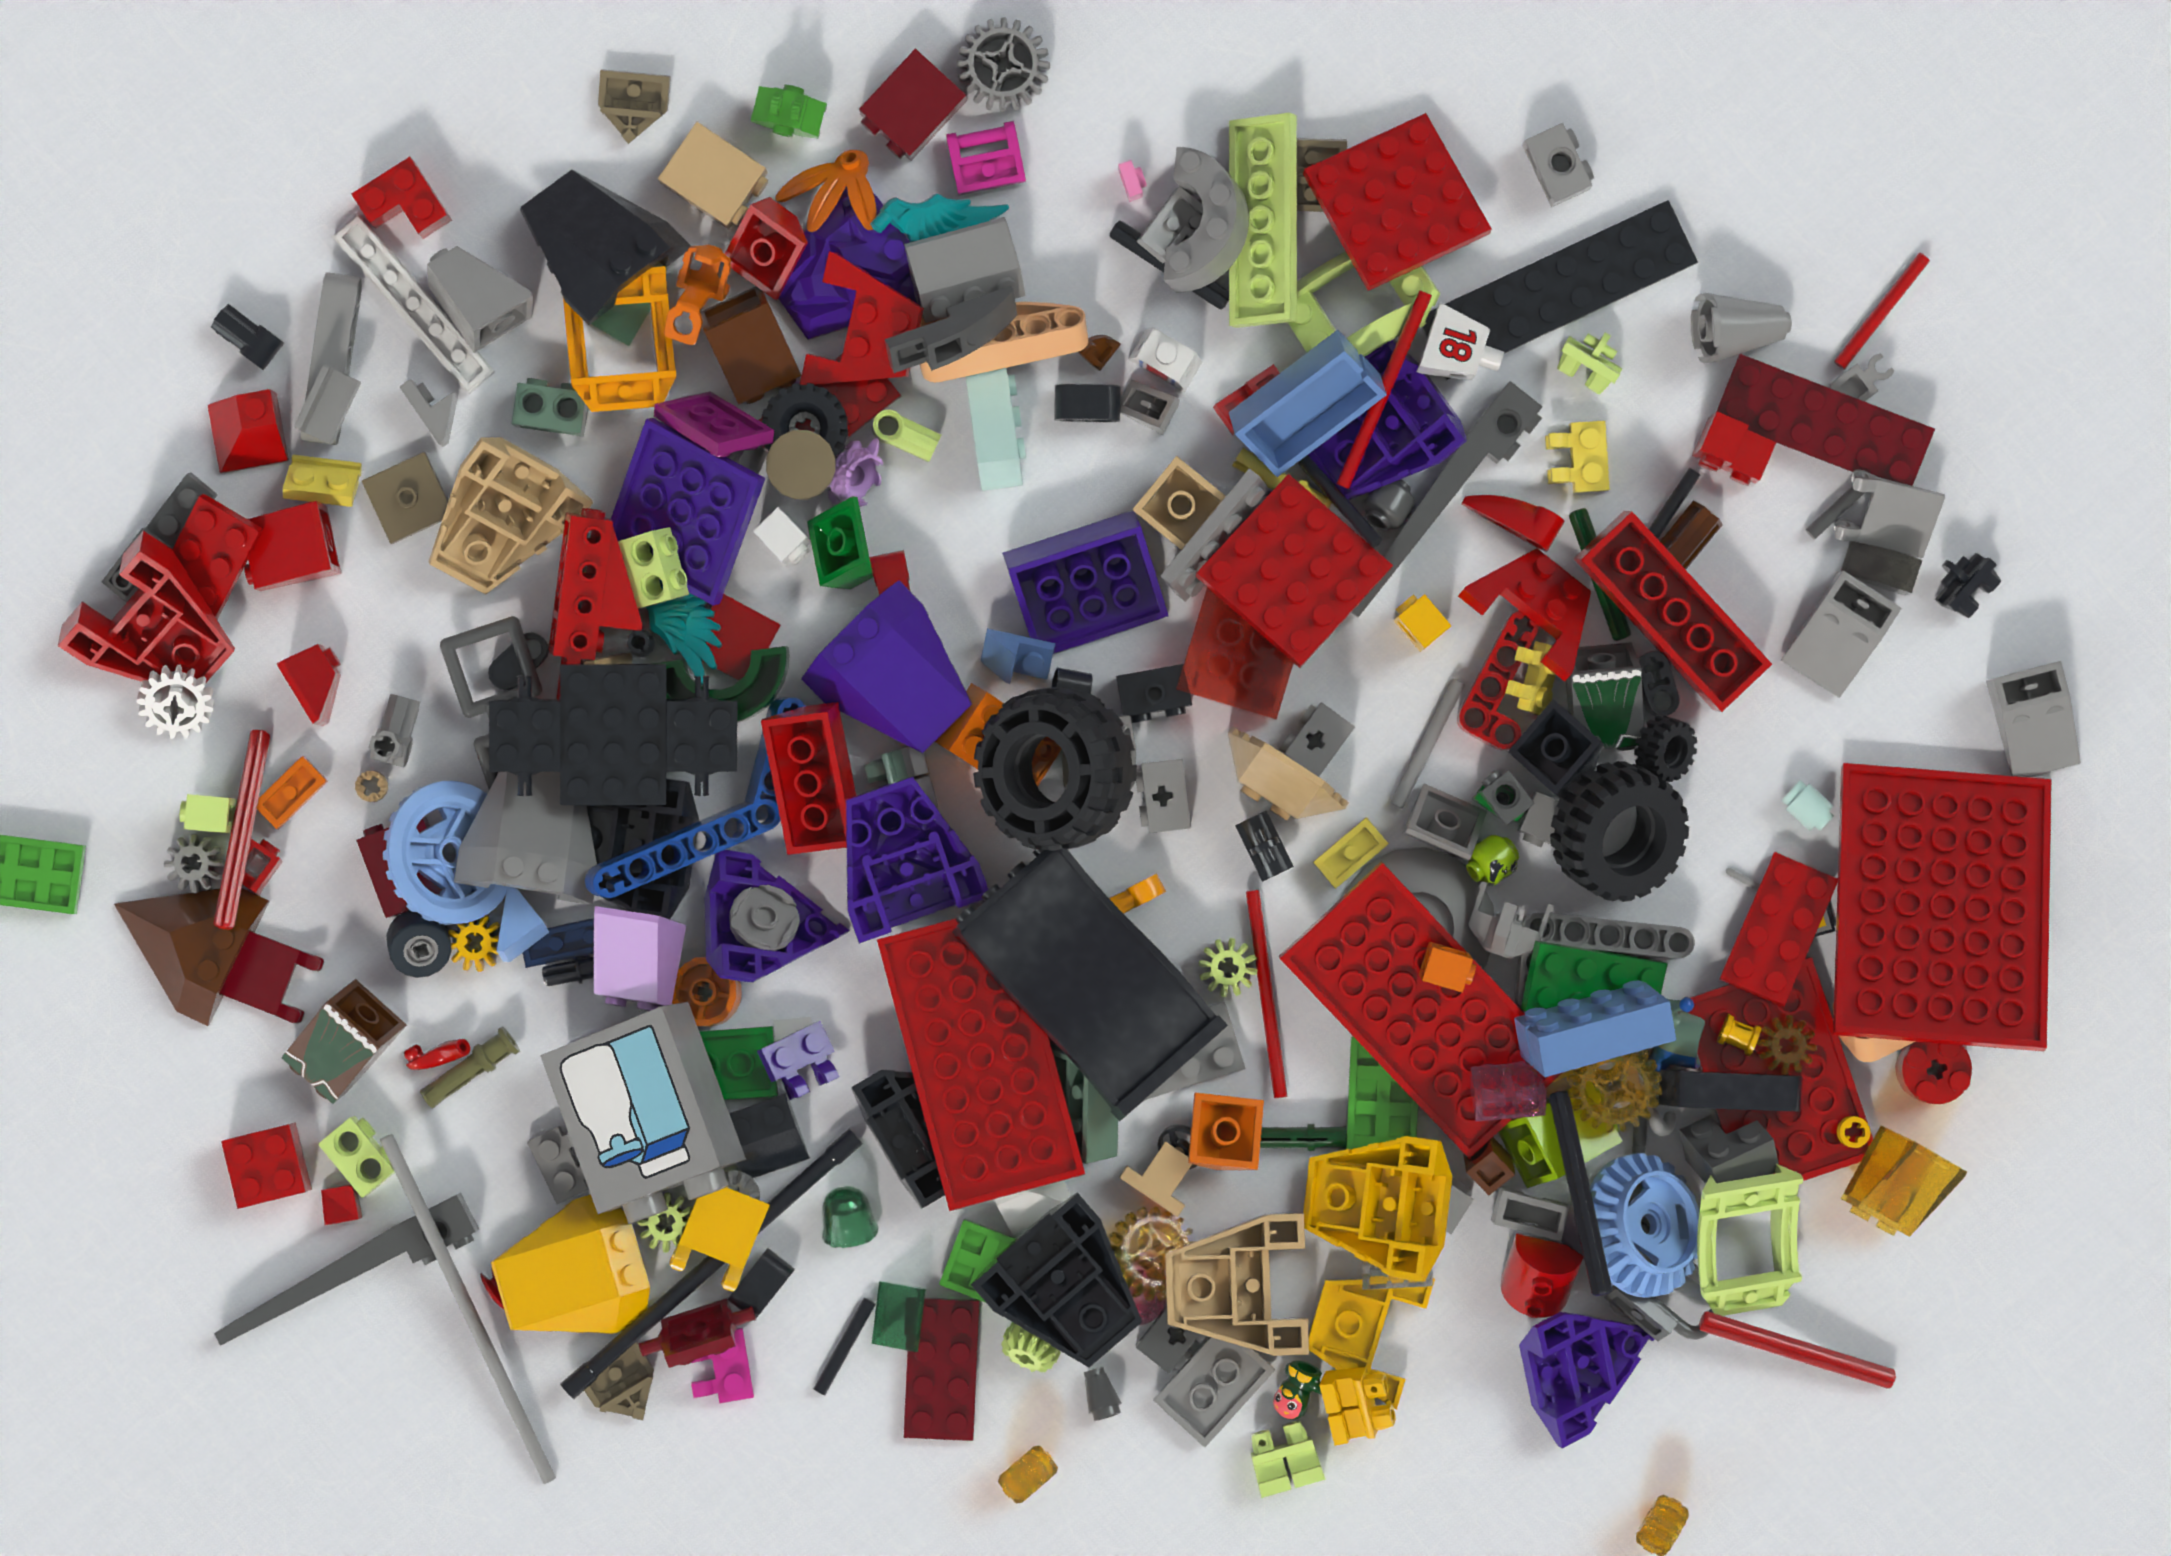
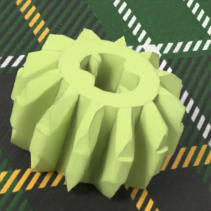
M1234 938L1229 939L1228 950H1224L1220 939L1215 940V945L1219 952L1215 954L1208 947L1204 949V953L1210 956L1212 960L1211 962L1199 960V966L1210 967V971L1202 973L1200 979L1206 980L1213 976L1214 980L1207 988L1209 991L1212 992L1221 983L1220 995L1222 997L1227 996L1228 985H1232L1234 994L1238 996L1241 994L1240 988L1237 985L1239 981L1248 988L1252 986V983L1243 976L1245 973L1257 974V969L1246 968L1245 965L1255 961L1256 957L1255 955H1249L1245 958L1241 956L1248 948V945L1245 943L1239 947L1237 952L1233 951L1235 947ZM1226 957L1232 958V964L1238 967L1235 974L1231 972L1232 977H1223L1224 972L1218 969L1219 962L1225 963L1224 958Z
M669 1192L664 1194L668 1210L637 1222V1225L648 1226L649 1228L640 1234L641 1239H645L652 1234L654 1239L650 1242L649 1247L654 1249L661 1240L663 1241L662 1249L665 1253L670 1251V1240L673 1241L675 1247L680 1240L679 1235H682L688 1220L685 1216L689 1215L693 1206H689L683 1211L679 1208L685 1199L682 1196L676 1199L674 1205L671 1204L672 1196ZM667 1213V1218L671 1215L675 1218L676 1222L671 1225L673 1231L667 1232V1227L663 1230L659 1227L658 1223L662 1221L661 1214Z
M1014 1322L1011 1323L1010 1327H1007L1003 1335L1004 1339L1001 1343L1003 1347L1002 1352L1010 1357L1009 1360L1011 1362L1019 1364L1021 1368H1028L1031 1372L1036 1370L1046 1372L1048 1369H1052L1061 1354L1060 1350L1022 1329V1327Z

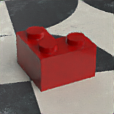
M410 156L351 193L367 220L375 229L404 211L417 233L423 239L452 221L421 170Z
M1717 411L1708 418L1692 456L1699 459L1698 465L1714 472H1717L1718 469H1723L1731 473L1730 479L1749 486L1750 482L1756 484L1761 480L1777 442L1747 430L1748 424Z

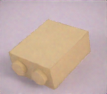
M698 122L694 124L658 177L660 184L728 230H730L733 224L740 225L748 210L746 207L747 203L753 195L759 197L769 181L765 178L768 172L764 166Z

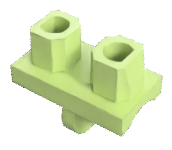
M1606 332L1600 340L1589 333L1587 334L1583 342L1594 350L1569 336L1561 350L1563 354L1557 367L1558 370L1571 377L1574 376L1581 363L1593 370L1585 382V386L1597 394H1601L1611 382L1615 384L1623 368L1600 355L1602 353L1612 360L1617 353L1615 349L1607 345L1611 335Z

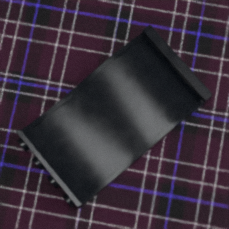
M1035 849L1032 852L1036 856L1035 859L1027 866L1021 861L1007 874L1010 880L1001 888L997 883L981 896L985 901L976 910L969 906L955 919L958 925L952 933L964 942L1004 991L1077 1066L1111 1108V1113L1120 1122L1228 1025L1219 1015L1216 1016L1180 971L1106 896L1068 849L1056 851Z

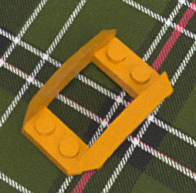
M666 266L651 267L619 291L615 305L650 303L657 372L588 377L583 319L563 298L571 385L591 412L649 408L665 401L677 377L672 339L664 335L669 312Z

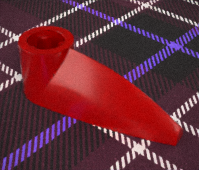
M1472 495L1465 496L1461 502V505L1546 552L1551 547L1565 522L1559 515L1544 507L1505 496Z

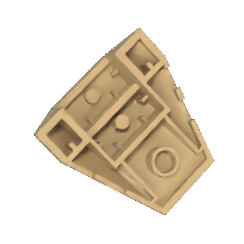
M481 437L460 465L428 562L433 567L486 595L521 569L520 564L535 553L540 555L547 549V544L563 534L566 512L581 514L582 508H590L593 501L552 465L502 437Z
M1233 726L1229 730L1228 738L1237 781L1244 785L1240 791L1257 802L1262 797L1273 805L1269 810L1287 821L1290 816L1294 819H1300L1343 810L1348 806L1349 802L1342 798L1339 793H1334L1335 789L1326 781L1271 745L1254 736L1250 738L1247 733L1241 732Z

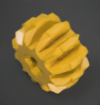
M489 915L482 917L479 924L477 920L468 922L469 926L466 923L456 924L460 928V932L448 930L450 937L457 938L456 943H451L452 950L458 948L459 951L453 955L451 960L456 963L465 957L463 970L468 971L473 961H475L477 972L484 971L483 959L490 966L497 964L491 953L499 955L495 946L499 935L494 936L493 933L501 925L499 922H495L487 928ZM473 933L474 936L482 935L483 940L480 942L482 949L479 952L478 948L472 950L469 948L472 942L470 935Z

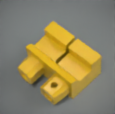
M1366 1367L1325 1371L1319 1386L1326 1413L1329 1414L1328 1421L1335 1446L1347 1444L1350 1439L1366 1436L1368 1439H1375L1378 1430L1394 1426L1396 1414L1393 1405L1376 1406L1374 1399L1387 1396L1388 1383L1385 1374H1368Z

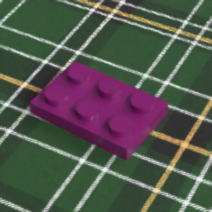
M711 391L655 404V418L686 436L692 442L702 446L713 456L726 457L732 452L755 450L758 446L773 443L774 430Z

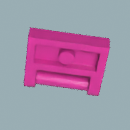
M1014 121L1005 122L1003 127L958 136L956 132L946 134L958 196L1026 182ZM1007 140L1008 149L961 158L960 149Z

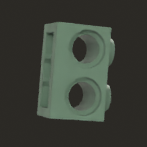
M527 378L526 384L517 383L511 423L513 426L584 437L588 407L574 390L571 383H561V388L547 387L548 381L535 378ZM532 395H539L543 399L542 408L535 413L527 412L525 408L526 400ZM566 400H574L577 403L576 413L569 418L562 417L559 411L561 404Z

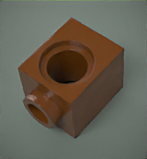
M1494 1137L1470 1159L1463 1154L1466 1173L1488 1196L1515 1175L1512 1156Z

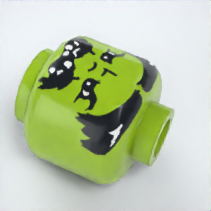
M1489 835L1475 845L1466 869L1474 881H1483L1488 883L1487 886H1495L1517 870L1519 853L1509 838Z

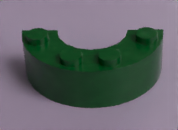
M782 646L751 650L750 666L745 676L734 686L722 690L709 689V697L718 700H737V723L758 715L773 702L782 689L789 668V647ZM686 660L651 663L666 664V699H688L695 697V678L690 674Z

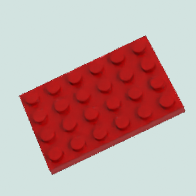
M1812 957L1805 958L1784 1007L1731 984L1689 997L1694 1002V1008L1687 1013L1701 1017L1705 1021L1697 1051L1702 1072L1802 1076L1800 1112L1715 1109L1720 1127L1725 1134L1757 1120L1774 1139L1779 1165L1801 1174L1803 1181L1879 1156L1872 1134H1870L1867 1143L1859 1148L1845 1146L1837 1137L1836 1130L1842 1119L1848 1116H1856L1864 1119L1866 1122L1867 1119L1839 1036L1833 1035V1018ZM1727 1015L1734 1016V1020L1754 1028L1756 1025L1761 1027L1757 1044L1750 1056L1745 1055L1744 1050L1730 1044L1717 1043L1719 1032ZM1852 1122L1851 1128H1845V1136H1850V1142H1855L1856 1136H1862V1128H1857V1122Z

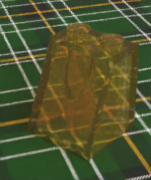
M1880 1126L1841 1199L1852 1205L1849 1212L1867 1222L1871 1216L1877 1219L1876 1227L1884 1232L1895 1236L1896 1232L1899 1231L1910 1237L1964 1179L1967 1171L1919 1143Z

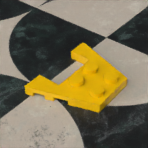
M1427 1276L1425 1281L1397 1277L1325 1280L1308 1335L1309 1351L1336 1370L1366 1367L1368 1374H1385L1388 1383L1387 1396L1377 1398L1385 1404H1392L1394 1409L1397 1410L1406 1379L1372 1369L1374 1355L1391 1299L1427 1309L1435 1278Z

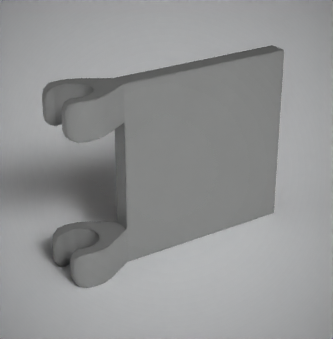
M1854 470L1851 477L1853 489L1859 492L1873 493L1861 526L1839 518L1835 521L1833 527L1835 538L1841 541H1857L1923 558L1945 500V494L1879 478L1863 470Z

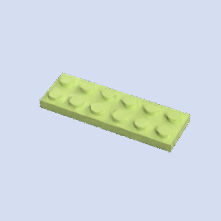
M1282 113L1230 120L1229 174L1239 185L1245 196L1249 212V227L1242 251L1229 268V326L1240 328L1297 321V115Z

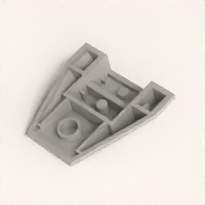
M499 772L459 847L454 883L489 888L491 884L556 894L558 895L557 900L593 905L594 895L588 891L585 885L587 872L597 865L587 806L560 805V772H540L532 775V796H526V782H524V796H517L518 775L510 772Z

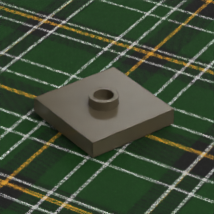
M426 452L362 480V484L390 544L397 543L442 522L448 499Z

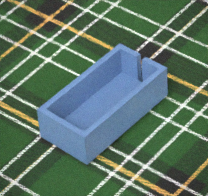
M1336 330L1229 412L1234 434L1278 477L1387 394L1380 373L1362 354H1358L1357 349L1339 330Z
M1630 981L1625 983L1623 988L1613 991H1594L1590 994V997L1580 1000L1565 999L1558 1002V1006L1548 1009H1529L1525 1012V1015L1514 1018L1521 1057L1531 1066L1534 1065V1068L1544 1077L1676 1041L1670 1001L1643 981Z

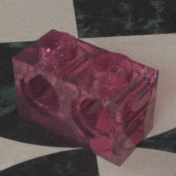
M1519 1061L1516 1063L1484 1064L1471 1067L1470 1090L1475 1122L1546 1115L1544 1077L1534 1068V1065L1531 1066L1526 1061Z

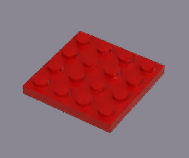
M1427 113L1309 166L1303 171V176L1368 291L1489 235L1492 230Z
M1288 474L1199 569L1195 577L1296 666L1301 668L1386 576L1393 565Z

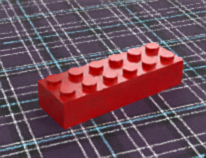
M1623 511L1573 558L1653 646L1666 656L1669 663L1712 710L1723 712L1772 665L1765 655L1632 511Z

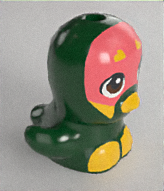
M1297 1360L1285 1366L1284 1370L1288 1378L1281 1383L1273 1399L1274 1408L1278 1414L1289 1420L1299 1419L1305 1415L1310 1404L1312 1391L1321 1394L1319 1385L1322 1372L1310 1363Z

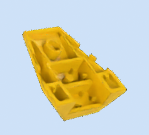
M1404 1136L1395 1140L1310 1157L1303 1209L1304 1229L1337 1247H1342L1354 1254V1257L1369 1262L1381 1269V1272L1391 1277L1425 1281L1444 1248L1452 1173L1442 1142L1440 1140Z
M591 1194L573 1199L565 1205V1208L553 1217L548 1218L540 1224V1227L528 1236L523 1237L491 1262L510 1330L614 1334L623 1331L647 1310L650 1284L633 1226L628 1224L622 1208L598 1214Z

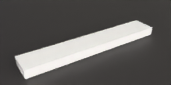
M359 214L332 236L468 394H471L495 373L478 351L475 353L472 351L454 323Z

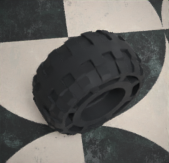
M1052 687L1031 690L1022 695L1012 697L1003 703V708L998 710L999 713L991 715L982 730L985 736L983 741L977 743L974 759L978 760V772L973 773L976 788L981 789L983 799L980 800V803L988 817L993 816L997 820L995 825L1008 838H1016L1017 841L1022 842V846L1032 849L1056 851L1077 848L1092 843L1101 835L1109 833L1118 824V820L1121 818L1120 813L1128 809L1133 797V792L1130 791L1131 783L1137 779V765H1132L1131 751H1134L1135 748L1131 736L1124 734L1121 728L1124 723L1113 709H1106L1105 704L1098 697L1088 692L1076 691L1075 688ZM1046 736L1054 740L1061 747L1069 767L1066 789L1056 802L1049 800L1042 794L1035 783L1032 771L1035 750Z

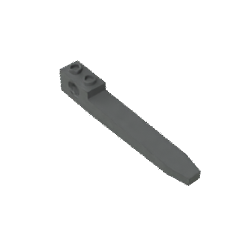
M1508 382L1467 434V441L1455 451L1383 556L1393 565L1392 569L1353 610V615L1358 618L1486 456L1496 464L1502 458L1507 461L1511 459L1521 446L1516 442L1518 437L1524 430L1530 434L1541 421L1542 417L1537 413L1543 407L1514 383ZM1501 416L1511 417L1515 422L1514 432L1510 434L1502 433L1497 427L1498 418Z
M461 1193L429 1208L434 1222H441L447 1228V1236L443 1240L446 1247L453 1244L455 1249H458L474 1241L472 1234L480 1229ZM415 1215L218 1330L214 1335L221 1346L406 1251L412 1263L422 1260L425 1266L437 1259Z

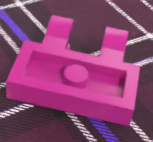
M738 1328L734 1332L736 1347L729 1348L721 1354H711L695 1359L692 1362L712 1359L715 1373L714 1379L691 1382L693 1398L718 1393L719 1404L754 1398L743 1328Z

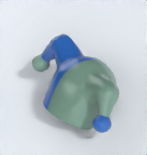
M1684 997L1682 1000L1668 999L1671 1005L1676 1041L1655 1046L1644 1065V1070L1649 1075L1653 1074L1658 1083L1660 1069H1668L1671 1065L1698 1069L1700 1066L1697 1051L1705 1021L1701 1017L1687 1013L1694 1008V1002L1689 997Z

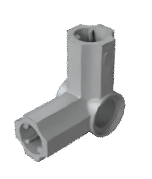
M390 694L381 729H378L375 736H372L368 748L371 750V759L403 768L406 766L412 749L413 738L411 735L419 712V701Z

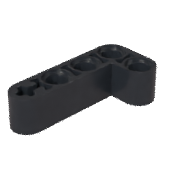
M1660 1069L1658 1105L1686 1108L1801 1111L1802 1076Z

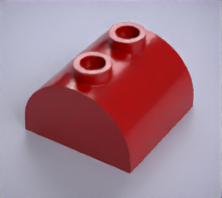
M1516 1234L1501 1276L1500 1286L1503 1297L1511 1307L1531 1318L1550 1317L1559 1313L1568 1302L1583 1260V1255L1564 1244Z

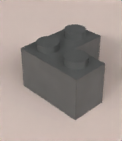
M1710 1115L1679 1129L1685 1160L1705 1184L1710 1175H1712L1716 1183L1773 1174L1775 1173L1776 1164L1779 1165L1774 1139L1757 1120L1728 1134H1725Z

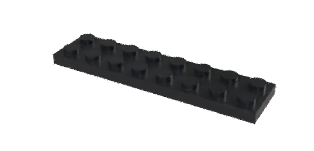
M1669 200L1444 305L1488 327L1490 332L1486 346L1504 351L1505 354L1696 265L1698 261ZM1437 308L1429 312L1426 318L1427 324L1421 327L1426 339Z

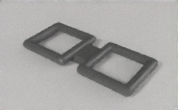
M515 616L444 638L440 642V649L462 713L467 718L487 713L489 717V700H508L518 697V688L473 702L456 652L458 648L509 632L525 682L526 675L532 676V697L538 696L542 692V686L520 621ZM489 734L476 738L473 745L488 789L490 790L498 772H489Z

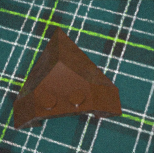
M220 888L199 891L198 893H184L115 903L116 909L175 1010L199 1023L209 1026L223 998V994H220L222 987L249 932L256 931L270 901L242 888L235 926L231 930L220 929L214 925Z

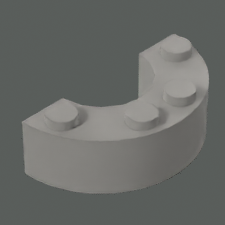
M1187 147L1176 148L1173 180L1189 194L1199 196L1202 199L1203 215L1199 227L1190 238L1180 244L1166 247L1163 280L1176 293L1202 288L1221 277L1233 265L1241 253L1249 227L1247 202L1236 181L1214 158L1202 151Z

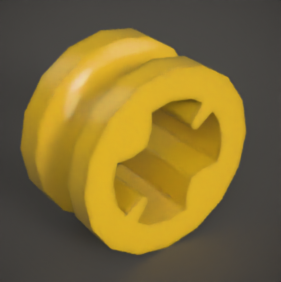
M1848 1116L1842 1119L1836 1130L1839 1141L1845 1146L1859 1148L1865 1145L1871 1134L1868 1123L1856 1116ZM1852 1122H1857V1128H1862V1136H1856L1855 1142H1850V1136H1845L1844 1132L1845 1128H1851Z

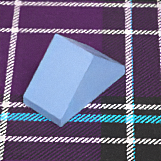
M508 886L497 945V952L503 962H511L549 933L542 919L519 890Z

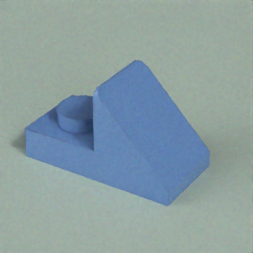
M987 628L981 662L1008 684L1011 683L1013 672L1047 680L1055 643Z

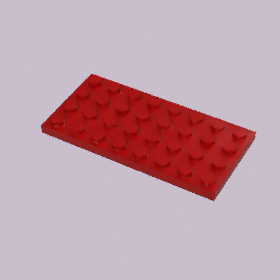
M1381 861L1280 954L1279 958L1470 1159L1562 1073L1544 1077L1534 1068V1065L1531 1066L1521 1057L1514 1018L1525 1015V1013L1474 959L1472 961V964L1476 965L1474 978L1470 985L1465 984L1463 993L1422 981L1419 972L1429 941L1463 952L1467 951Z
M955 919L877 939L949 1211L1085 1175L1048 1035L994 980L964 942L952 933L958 925Z

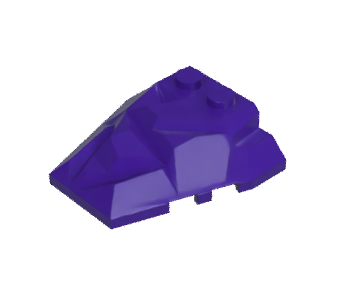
M846 186L838 203L823 225L815 232H809L807 229L804 232L808 244L778 298L807 340L848 328L856 291L822 282L830 251L839 253L849 262L861 267L885 285H889L916 303L904 244L910 243L904 233H901L891 223L881 233L876 232L874 229L866 230L852 208ZM874 194L878 216L883 204Z
M912 776L846 799L847 911L859 944L891 933L892 927L955 905L957 908H961L983 900L981 896L989 889L979 862L959 839V836L945 821L939 810Z

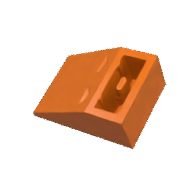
M971 683L966 692L972 705L935 742L978 770V760L974 759L976 745L979 741H983L985 735H983L982 730L991 715L999 713L998 710L1003 708V702ZM1047 736L1039 743L1033 756L1032 771L1037 787L1062 750L1054 740Z

